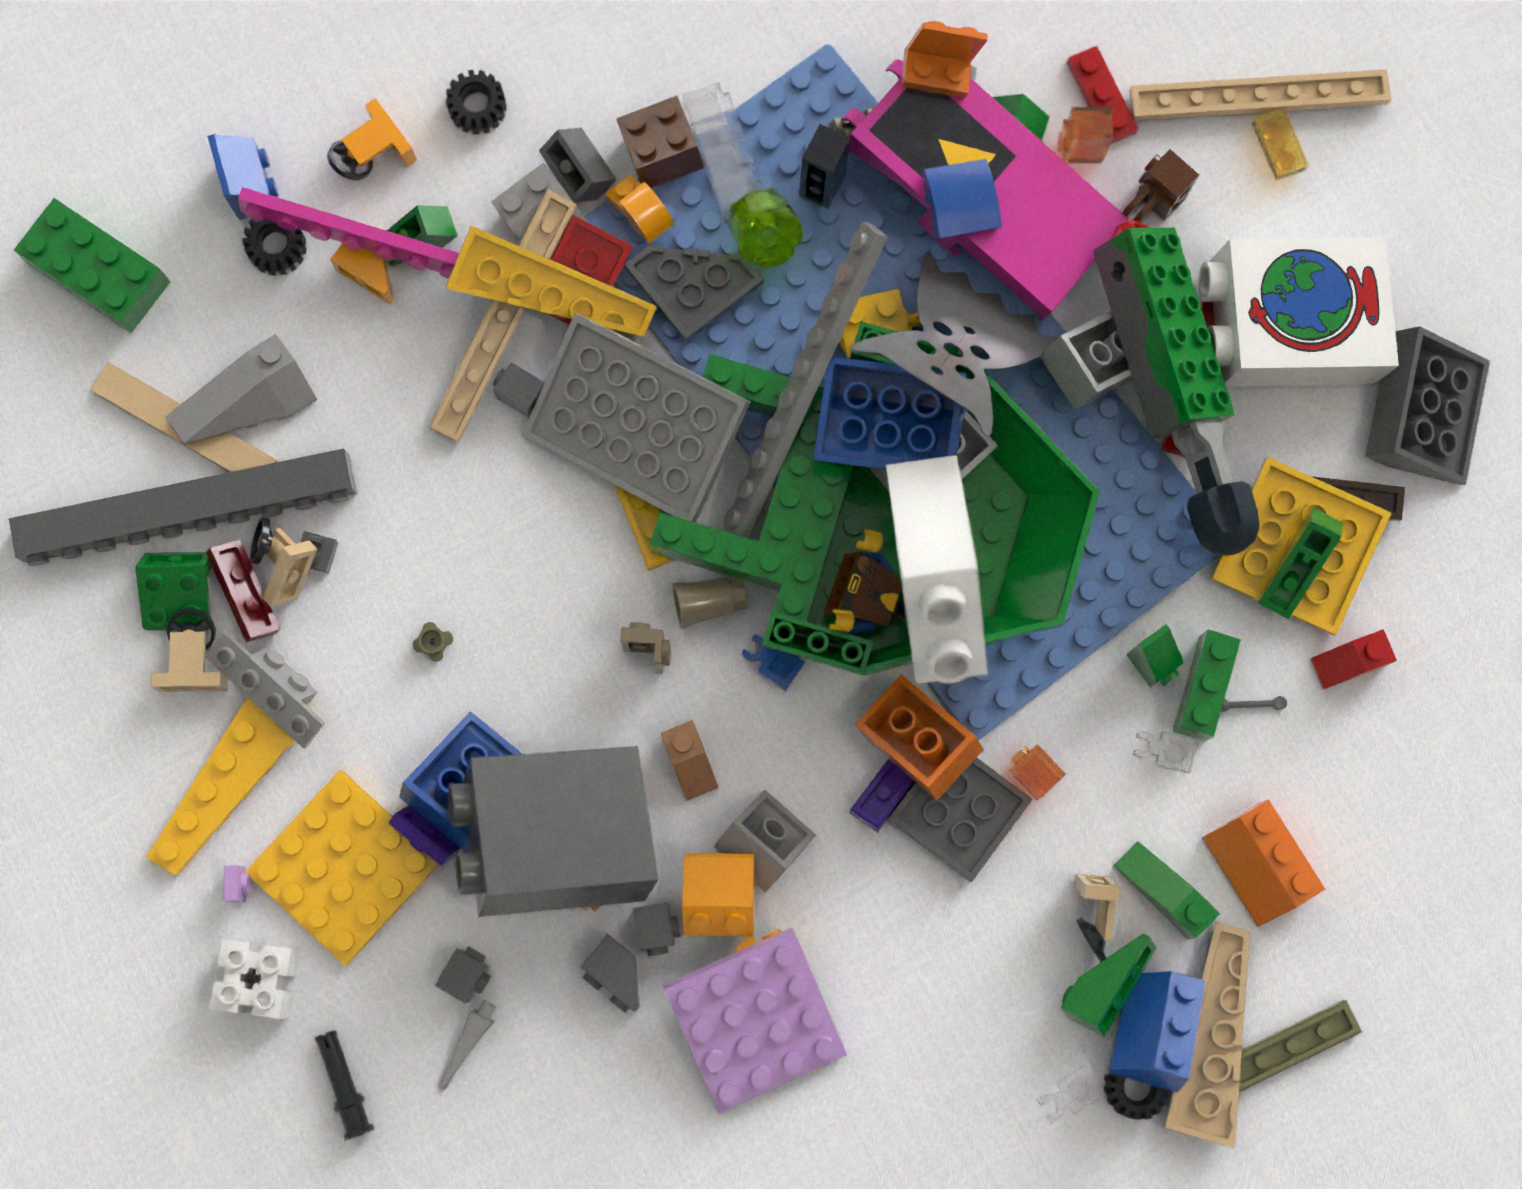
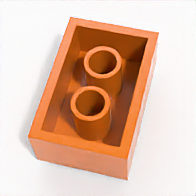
M902 674L855 723L866 740L936 800L946 792L983 751L981 744L974 734Z

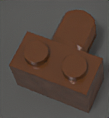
M1171 149L1162 157L1157 154L1144 168L1146 172L1138 180L1141 185L1138 187L1136 197L1127 205L1122 213L1129 218L1145 203L1146 205L1133 220L1142 223L1154 211L1165 221L1186 200L1199 174Z

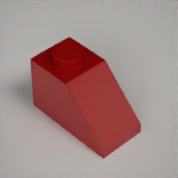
M1384 629L1310 658L1323 690L1384 668L1397 661Z

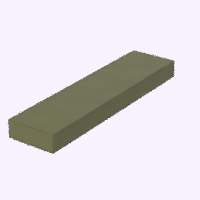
M1346 1000L1337 1002L1243 1048L1239 1092L1362 1033Z

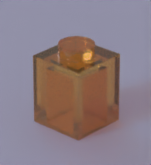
M1038 744L1031 750L1025 745L1011 759L1015 765L1009 772L1036 800L1042 798L1066 775Z

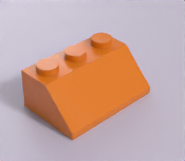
M1269 799L1256 804L1202 837L1257 927L1297 908L1326 890Z

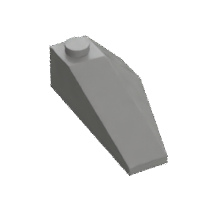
M275 334L243 354L165 418L184 445L224 435L227 431L247 427L248 429L258 426L257 423L276 418L277 420L289 418L316 401L317 398L295 359Z

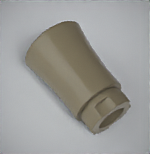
M725 577L709 581L672 584L674 603L681 629L702 621L747 609V597L741 579L731 578L728 580Z

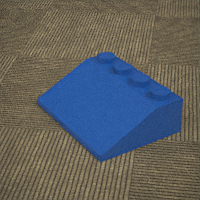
M832 357L826 369L814 460L887 470L886 465L954 456L957 454L965 408L899 365ZM931 369L938 375L943 374L941 370ZM958 372L962 377L970 379L966 373Z
M470 711L405 779L401 786L399 798L463 851H470L468 827H452L450 824L448 813L449 784L463 782L470 758L519 755L522 753Z

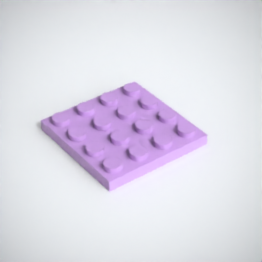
M792 927L663 985L718 1113L847 1055Z

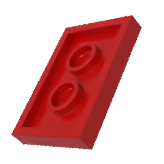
M572 215L550 260L613 287L633 245ZM548 314L568 325H570V322L572 320L570 318L554 314Z

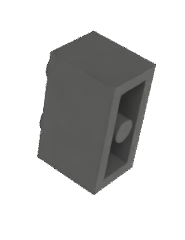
M582 128L557 130L539 150L574 203L598 200L617 180Z

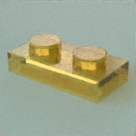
M1285 108L1254 118L1252 126L1275 180L1300 173L1308 168L1309 164Z

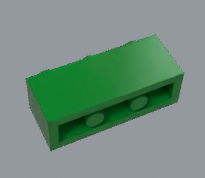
M1209 629L1199 636L1173 732L1202 741H1207L1214 737L1241 639Z

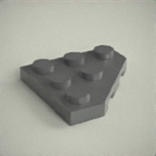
M650 244L624 264L627 272L685 342H688L764 284L762 276L743 254L730 253V255L710 253L707 250L689 248L678 250L664 248L662 245Z

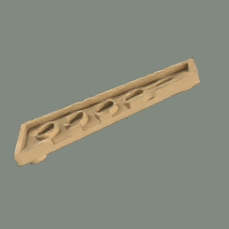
M1216 922L1202 980L1206 981L1190 1079L1178 1093H1173L1165 1128L1234 1148L1236 1142L1250 931Z

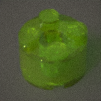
M774 188L755 190L734 201L730 206L729 231L742 256L747 261L759 264L760 267L770 268L779 266L791 259L795 254L794 249L799 242L801 244L803 228L790 203L782 194Z

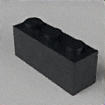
M819 124L802 157L799 196L829 209L846 175L850 137H847L843 130L835 126L826 127Z

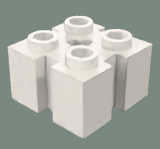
M222 938L217 967H224L225 974L223 981H214L209 1009L232 1013H247L248 1006H253L251 1015L288 1019L293 991L284 989L286 976L295 977L300 949L264 944L263 951L257 952L259 943ZM257 969L256 975H261L260 983H254L252 987L249 977Z

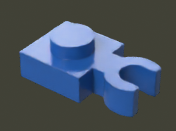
M753 635L752 641L759 645V652L751 654L743 649L742 656L749 662L759 661L762 663L758 673L786 692L805 662L795 655L775 649L769 650L767 647L762 646L764 640L762 637Z

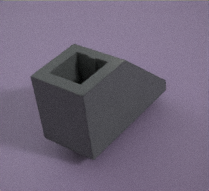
M607 934L582 964L581 968L586 971L582 978L598 991L604 986L613 994L609 1000L624 1013L629 1008L637 1012L641 1006L636 957Z

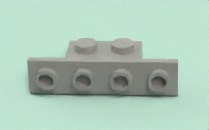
M227 631L222 633L205 658L303 749L307 748L325 724L306 705L312 701L317 691L309 685L306 677L296 673L285 663V659L278 652L268 647L251 654Z

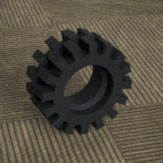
M468 70L469 76L464 77L463 73L457 75L458 82L454 79L450 82L451 89L447 88L446 105L454 124L457 127L461 126L462 131L468 133L469 129H472L473 135H479V129H483L484 134L490 132L489 126L492 125L496 129L499 126L498 119L503 121L505 117L504 111H506L507 105L504 91L500 82L496 81L492 74L486 77L483 70H479L478 75L474 74V70ZM476 92L485 94L489 101L484 110L470 112L464 107V101L468 95Z
M253 219L249 221L251 228L245 227L243 233L246 238H242V244L245 247V253L253 265L257 266L259 271L263 273L267 271L272 276L276 275V271H279L281 275L287 274L285 269L289 267L291 271L297 269L295 263L301 264L304 260L301 254H306L307 251L304 245L306 238L302 230L289 231L278 226L276 222L266 219L257 222ZM272 233H281L287 238L286 247L277 254H269L263 250L264 239Z
M1112 1073L1105 1074L1106 1086H1103V1089L1108 1097L1106 1100L1113 1106V1110L1125 1117L1134 1120L1153 1118L1152 1116L1160 1114L1163 1111L1161 1108L1164 1105L1167 1106L1169 1102L1167 1096L1168 1093L1171 1094V1091L1150 1085V1091L1146 1098L1140 1101H1133L1126 1095L1124 1090L1126 1077Z

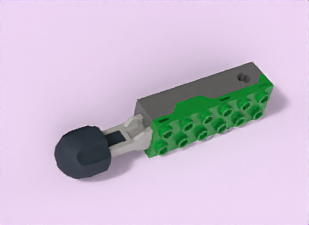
M1137 220L1124 222L1115 228L1111 240L1094 249L1093 254L1151 438L1172 436L1175 446L1185 456L1196 491V495L1191 496L1188 500L1187 510L1200 544L1214 554L1225 556L1238 554L1249 547L1257 537L1260 528L1258 509L1250 484L1244 481L1234 482L1222 445L1224 429L1221 422L1234 416L1235 413L1231 404V397L1221 373L1220 363L1213 348L1211 335L1204 320L1201 304L1191 279V272L1181 248L1180 238L1175 228H1149Z

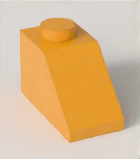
M341 244L330 259L336 271L388 304H391L394 298L386 260L376 256L375 252L365 249L355 251Z

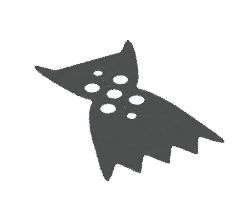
M927 251L923 258L917 289L918 316L924 330L902 331L872 337L854 344L851 349L860 352L879 353L972 412L983 433L989 436L993 426L990 386L984 369H1003L1025 364L1044 355L1042 351L1058 337L1042 336L1038 331L1033 315L1008 314L998 293H975L965 272L940 271L934 257ZM933 323H943L950 328L952 335L939 333L933 327ZM964 327L971 328L975 332V334L972 335L967 333L964 330ZM917 341H925L935 348L936 354L923 352L917 346ZM950 343L957 346L962 351L963 356L956 357L945 350L944 344ZM978 346L984 349L989 354V359L984 360L972 353L970 347ZM961 365L970 369L974 373V379L962 377L956 371L955 366ZM935 366L939 368L943 372V374L938 375L931 370V367Z

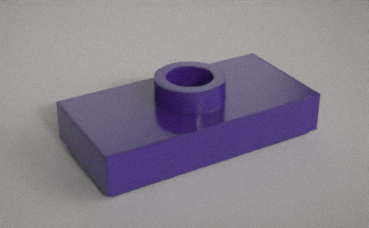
M888 759L851 807L850 814L878 833L915 784V781Z
M409 805L395 813L388 822L409 840L413 848L426 853L440 866L453 859L461 849Z

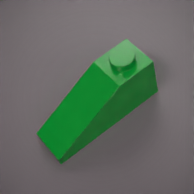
M1312 507L1293 537L1258 603L1289 620L1341 539L1343 523Z
M1139 841L1113 865L1188 940L1197 939L1220 915L1193 886Z
M1144 933L1078 977L1074 986H1069L1062 998L1061 1008L1068 1018L1105 1037L1156 950V946L1151 938Z

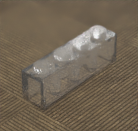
M718 82L682 94L683 109L698 145L703 165L725 224L762 212V200L766 199L765 189L762 181H755L752 170L755 169L754 159L750 150L744 151L741 141L745 140L740 122H734L730 112L734 111L729 92L723 93Z

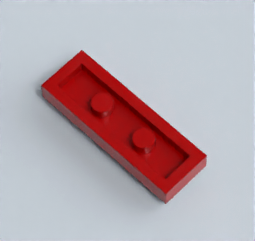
M1098 46L1068 57L1067 66L1107 146L1136 134L1139 128Z

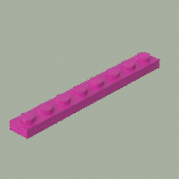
M242 187L238 197L240 211L250 219L256 221L270 220L276 222L283 229L306 231L312 237L322 241H328L329 239L339 241L351 250L360 251L365 249L375 252L376 256L384 260L392 261L395 258L407 262L410 267L417 270H426L427 268L437 271L447 279H449L459 254L455 251Z

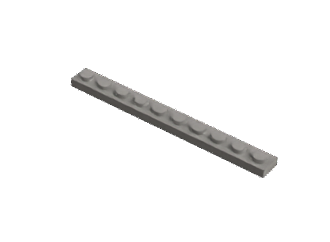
M862 221L859 230L851 238L850 250L845 261L836 271L834 285L829 295L822 302L821 313L815 326L808 332L807 344L801 357L794 363L792 377L787 387L783 389L779 396V405L773 418L768 421L765 427V436L759 449H756L752 455L751 466L746 477L741 480L738 486V495L733 506L725 514L723 527L728 533L749 538L886 242L887 236L872 224Z

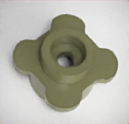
M427 622L423 625V630L420 632L418 639L413 641V648L418 653L423 652L429 655L431 661L438 662L443 659V651L447 645L452 644L453 636L449 631H441L436 627L435 623ZM435 639L436 644L431 645L430 640Z

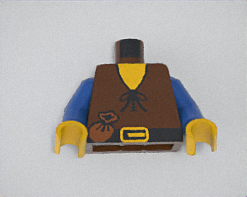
M864 529L863 531L866 536L865 541L859 540L856 544V547L862 549L863 552L844 554L823 613L836 618V623L830 624V630H838L857 636L872 633L876 627L887 626L891 618L899 622L906 619L905 602L898 599L902 581L894 575V569L881 549L883 543L882 534L869 529Z

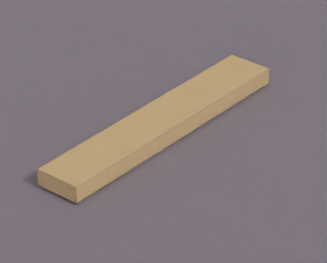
M108 362L90 390L184 445L165 418L181 404ZM228 431L218 437L184 445L228 472L278 462L273 457Z

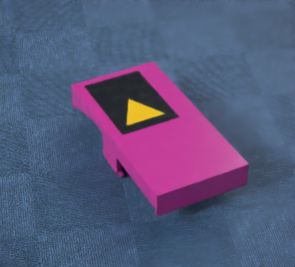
M895 59L885 71L893 72L899 80L871 112L865 116L858 109L851 108L842 117V120L849 121L855 127V130L849 136V151L901 185L928 209L917 223L945 250L947 248L957 257L960 252L954 245L956 243L961 245L1041 317L1038 320L1041 322L1053 312L1095 261L1093 250L1111 240L1115 228L1129 219L974 80L970 78L969 94L966 98L901 87L903 61ZM987 159L998 198L1002 227L935 238L931 204L925 201L922 169Z

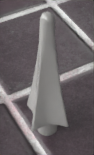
M483 1000L478 1011L473 1009V1011L469 1012L454 1055L439 1083L440 1089L444 1090L447 1088L463 1061L495 1022L490 1019L495 1009L492 1003Z

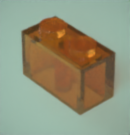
M1072 107L1068 119H1063L1062 132L1058 133V152H1063L1064 162H1103L1113 139L1112 107Z

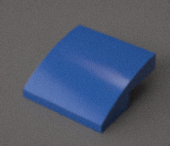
M987 159L922 169L925 201L931 204L935 238L1002 227L998 198Z

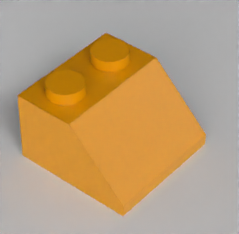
M684 853L682 897L684 935L754 936L756 917L754 854Z

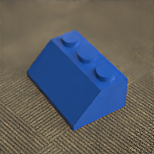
M1173 971L1142 973L1120 1010L1109 1073L1178 1093L1190 1079L1206 981Z

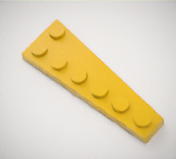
M470 225L445 286L450 290L570 319L573 318L574 313L581 314L606 328L642 337L645 336L657 306L472 225Z
M248 697L146 856L147 859L178 876L211 839L212 834L221 828L229 819V815L242 800H245L250 795L255 785L265 774L272 770L277 760L296 742Z

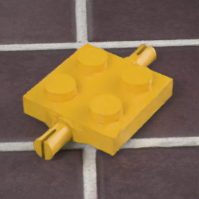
M899 288L862 296L859 298L838 344H840V347L845 352L846 359H850L851 348L854 345L861 321L897 332L911 331V327L922 324L920 323L918 313L908 315L907 310L903 306Z

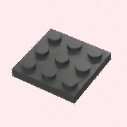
M976 758L938 800L934 799L915 782L888 821L971 883L1032 801V798L980 759Z

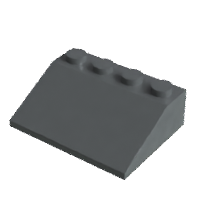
M1421 326L1395 331L1399 366L1380 381L1365 457L1394 469L1458 485H1466L1490 360Z

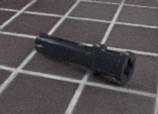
M333 1030L325 1033L324 1036L319 1035L315 1037L337 1100L334 1102L335 1106L333 1108L335 1112L340 1114L346 1132L343 1135L344 1140L347 1141L375 1130L374 1125L369 1124L362 1104L365 1101L364 1096L356 1092L337 1037V1031Z

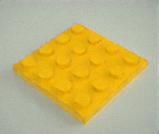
M1267 457L1251 488L1258 509L1260 523L1257 537L1244 551L1234 555H1221L1210 580L1259 602L1293 537L1313 507L1343 523L1342 537L1291 617L1335 636L1340 629L1392 513Z
M340 769L244 873H250V878L342 964L348 966L435 871L439 864L426 853L413 848L409 840L388 823L393 816Z

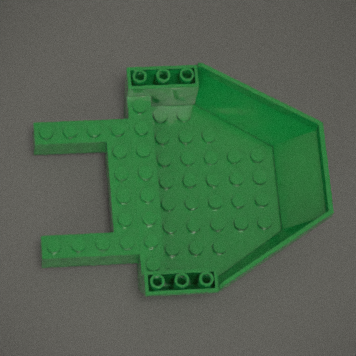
M861 321L854 344L872 337L896 333L897 331ZM917 341V346L923 352L936 354V350L931 344L925 341ZM944 345L945 350L956 357L963 356L961 350ZM851 351L850 359L895 364L879 353ZM713 354L709 355L703 374L704 378L751 401L747 410L770 417L774 416L779 405V396L791 379L788 376ZM961 365L955 366L957 372L966 373L970 379H974V373L970 369ZM932 366V367H931V369L940 370L939 368H937V367H935V366ZM984 370L990 386L993 426L989 436L998 446L971 470L961 482L977 565L984 643L989 645L1061 627L1064 623L1100 490ZM818 386L782 464L759 541L660 512L650 541L651 553L778 590V598L774 611H772L762 646L865 676L913 664L907 617L902 622L891 618L887 626L876 627L872 633L853 636L838 630H830V624H835L836 618L823 613L844 554L863 552L862 549L856 547V544L859 540L865 541L864 529L882 534L883 543L881 549L894 569V575L901 579L890 491L871 472L870 467L814 460L824 387ZM965 408V410H966V411L974 418V420L978 423V421H977L975 415H974L972 412H970L969 410H967V409ZM901 587L898 599L904 601L903 588Z

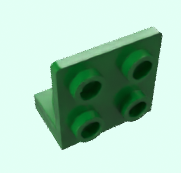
M206 552L145 553L135 566L142 627L144 630H167V624L172 615L185 608L201 610L211 618L207 575L212 565ZM185 614L177 617L174 621L181 624L187 622L199 624L205 620L196 615Z

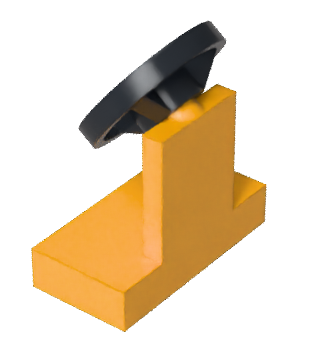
M376 98L365 104L371 120L341 140L334 142L327 153V159L331 168L340 176L350 180L365 179L373 168L372 159L390 147L394 149L406 167L417 161L413 148ZM333 152L341 156L342 162L349 167V172L342 169L333 158ZM367 163V171L356 174V167L359 165L361 167Z

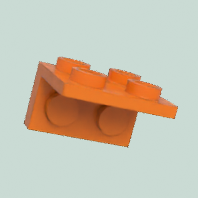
M939 21L922 23L904 49L901 87L966 98L969 94L971 62L987 42L988 34L978 32L972 27L954 28L945 26L944 23Z

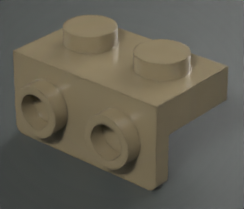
M632 622L630 627H621L620 641L623 651L654 654L653 664L655 673L663 674V665H670L671 656L670 640H665L663 630L650 629V624Z

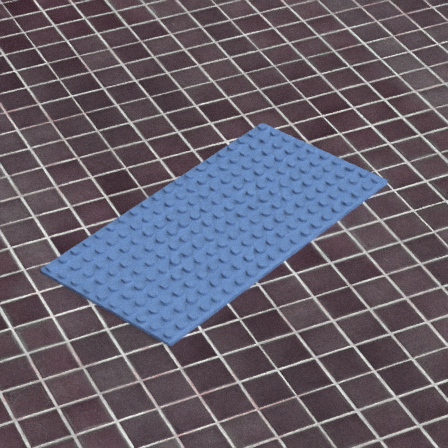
M825 45L695 137L704 168L651 188L664 204L674 222L673 226L651 243H647L630 226L627 218L608 200L584 216L588 223L633 245L625 263L647 246L653 244L662 245L664 248L683 250V248L707 250L714 254H743L762 276L764 284L688 342L683 340L660 310L656 308L648 327L678 365L702 377L710 354L792 377L794 363L802 355L807 344L808 332L815 326L818 320L822 302L829 295L834 285L836 271L844 263L850 250L851 238L859 230L862 221L877 227L887 236V239L860 297L899 288L902 303L908 315L918 313L917 289L925 253L929 251L940 271L965 272L975 293H998L1008 314L1033 315L1038 331L1042 336L1059 337L1066 332L1051 313L1040 322L1038 320L1041 317L961 245L958 243L954 245L960 252L957 257L947 248L945 250L917 223L928 209L901 185L853 153H848L845 178L829 209L799 196L802 157L819 124L828 127V124L833 119L842 118L851 108H856L863 113L866 109L874 108L878 104L877 100L831 45ZM623 265L615 285L619 290L655 305ZM933 323V327L939 333L952 335L950 328L943 323ZM922 325L911 327V331L924 330ZM964 327V330L967 333L972 335L975 334V332L971 328ZM840 344L837 345L832 357L846 358V354L840 347ZM944 344L945 346L960 350L957 346L953 344ZM978 346L970 347L972 353L984 360L989 359V354L984 349ZM1041 357L1010 368L984 370L1100 490L1065 620L1061 627L985 645L987 675L966 677L955 683L927 682L954 718L974 734L978 740L1220 555L1214 554L1203 547L1194 532L1187 510V503L1191 496L1196 495L1195 489L1164 451L1161 450L1155 440L1151 438L1150 434L1114 390L1074 410ZM826 371L819 386L824 387ZM747 410L735 438L752 458L754 451L759 449L765 436V427L768 421L773 417ZM778 473V475H777V477H776V479H775V482H774V484H773L774 488H775V486H776V483H777V480H778V477H779V473Z

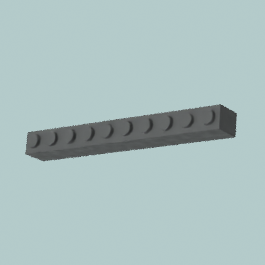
M343 448L9 518L15 558L28 563V566H40L49 563V558L62 556V559L78 558L83 555L82 551L95 549L96 552H106L116 549V544L129 542V545L147 543L150 541L149 537L162 535L163 538L178 537L183 535V530L196 528V531H206L216 528V523L229 521L230 524L244 523L250 520L249 516L262 514L263 517L278 516L283 513L282 509L296 507V510H306L316 507V502L329 500V503H340L349 500V495L357 494L350 455Z

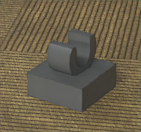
M304 531L300 543L310 541L317 548L310 569L328 574L339 542L336 539Z

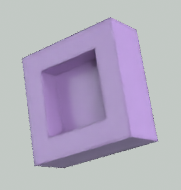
M239 865L224 866V901L231 903L246 902V894L251 892L250 873H244L246 867Z

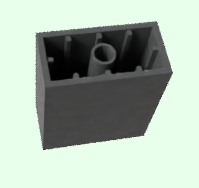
M638 746L470 758L463 782L449 784L450 824L452 827L467 826L470 851L456 853L455 871L459 895H476L478 917L646 901L658 881Z

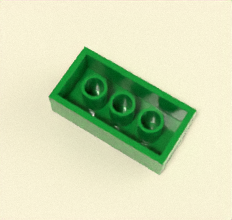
M55 198L52 199L14 248V251L26 264L129 333L134 331L170 283V280L159 267Z

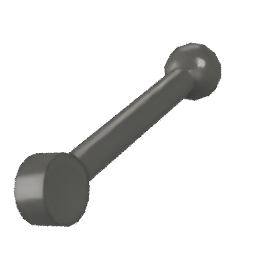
M1278 696L1273 700L1229 702L1224 699L1221 712H1226L1229 708L1274 707L1276 710H1282L1286 708L1287 700L1283 696Z

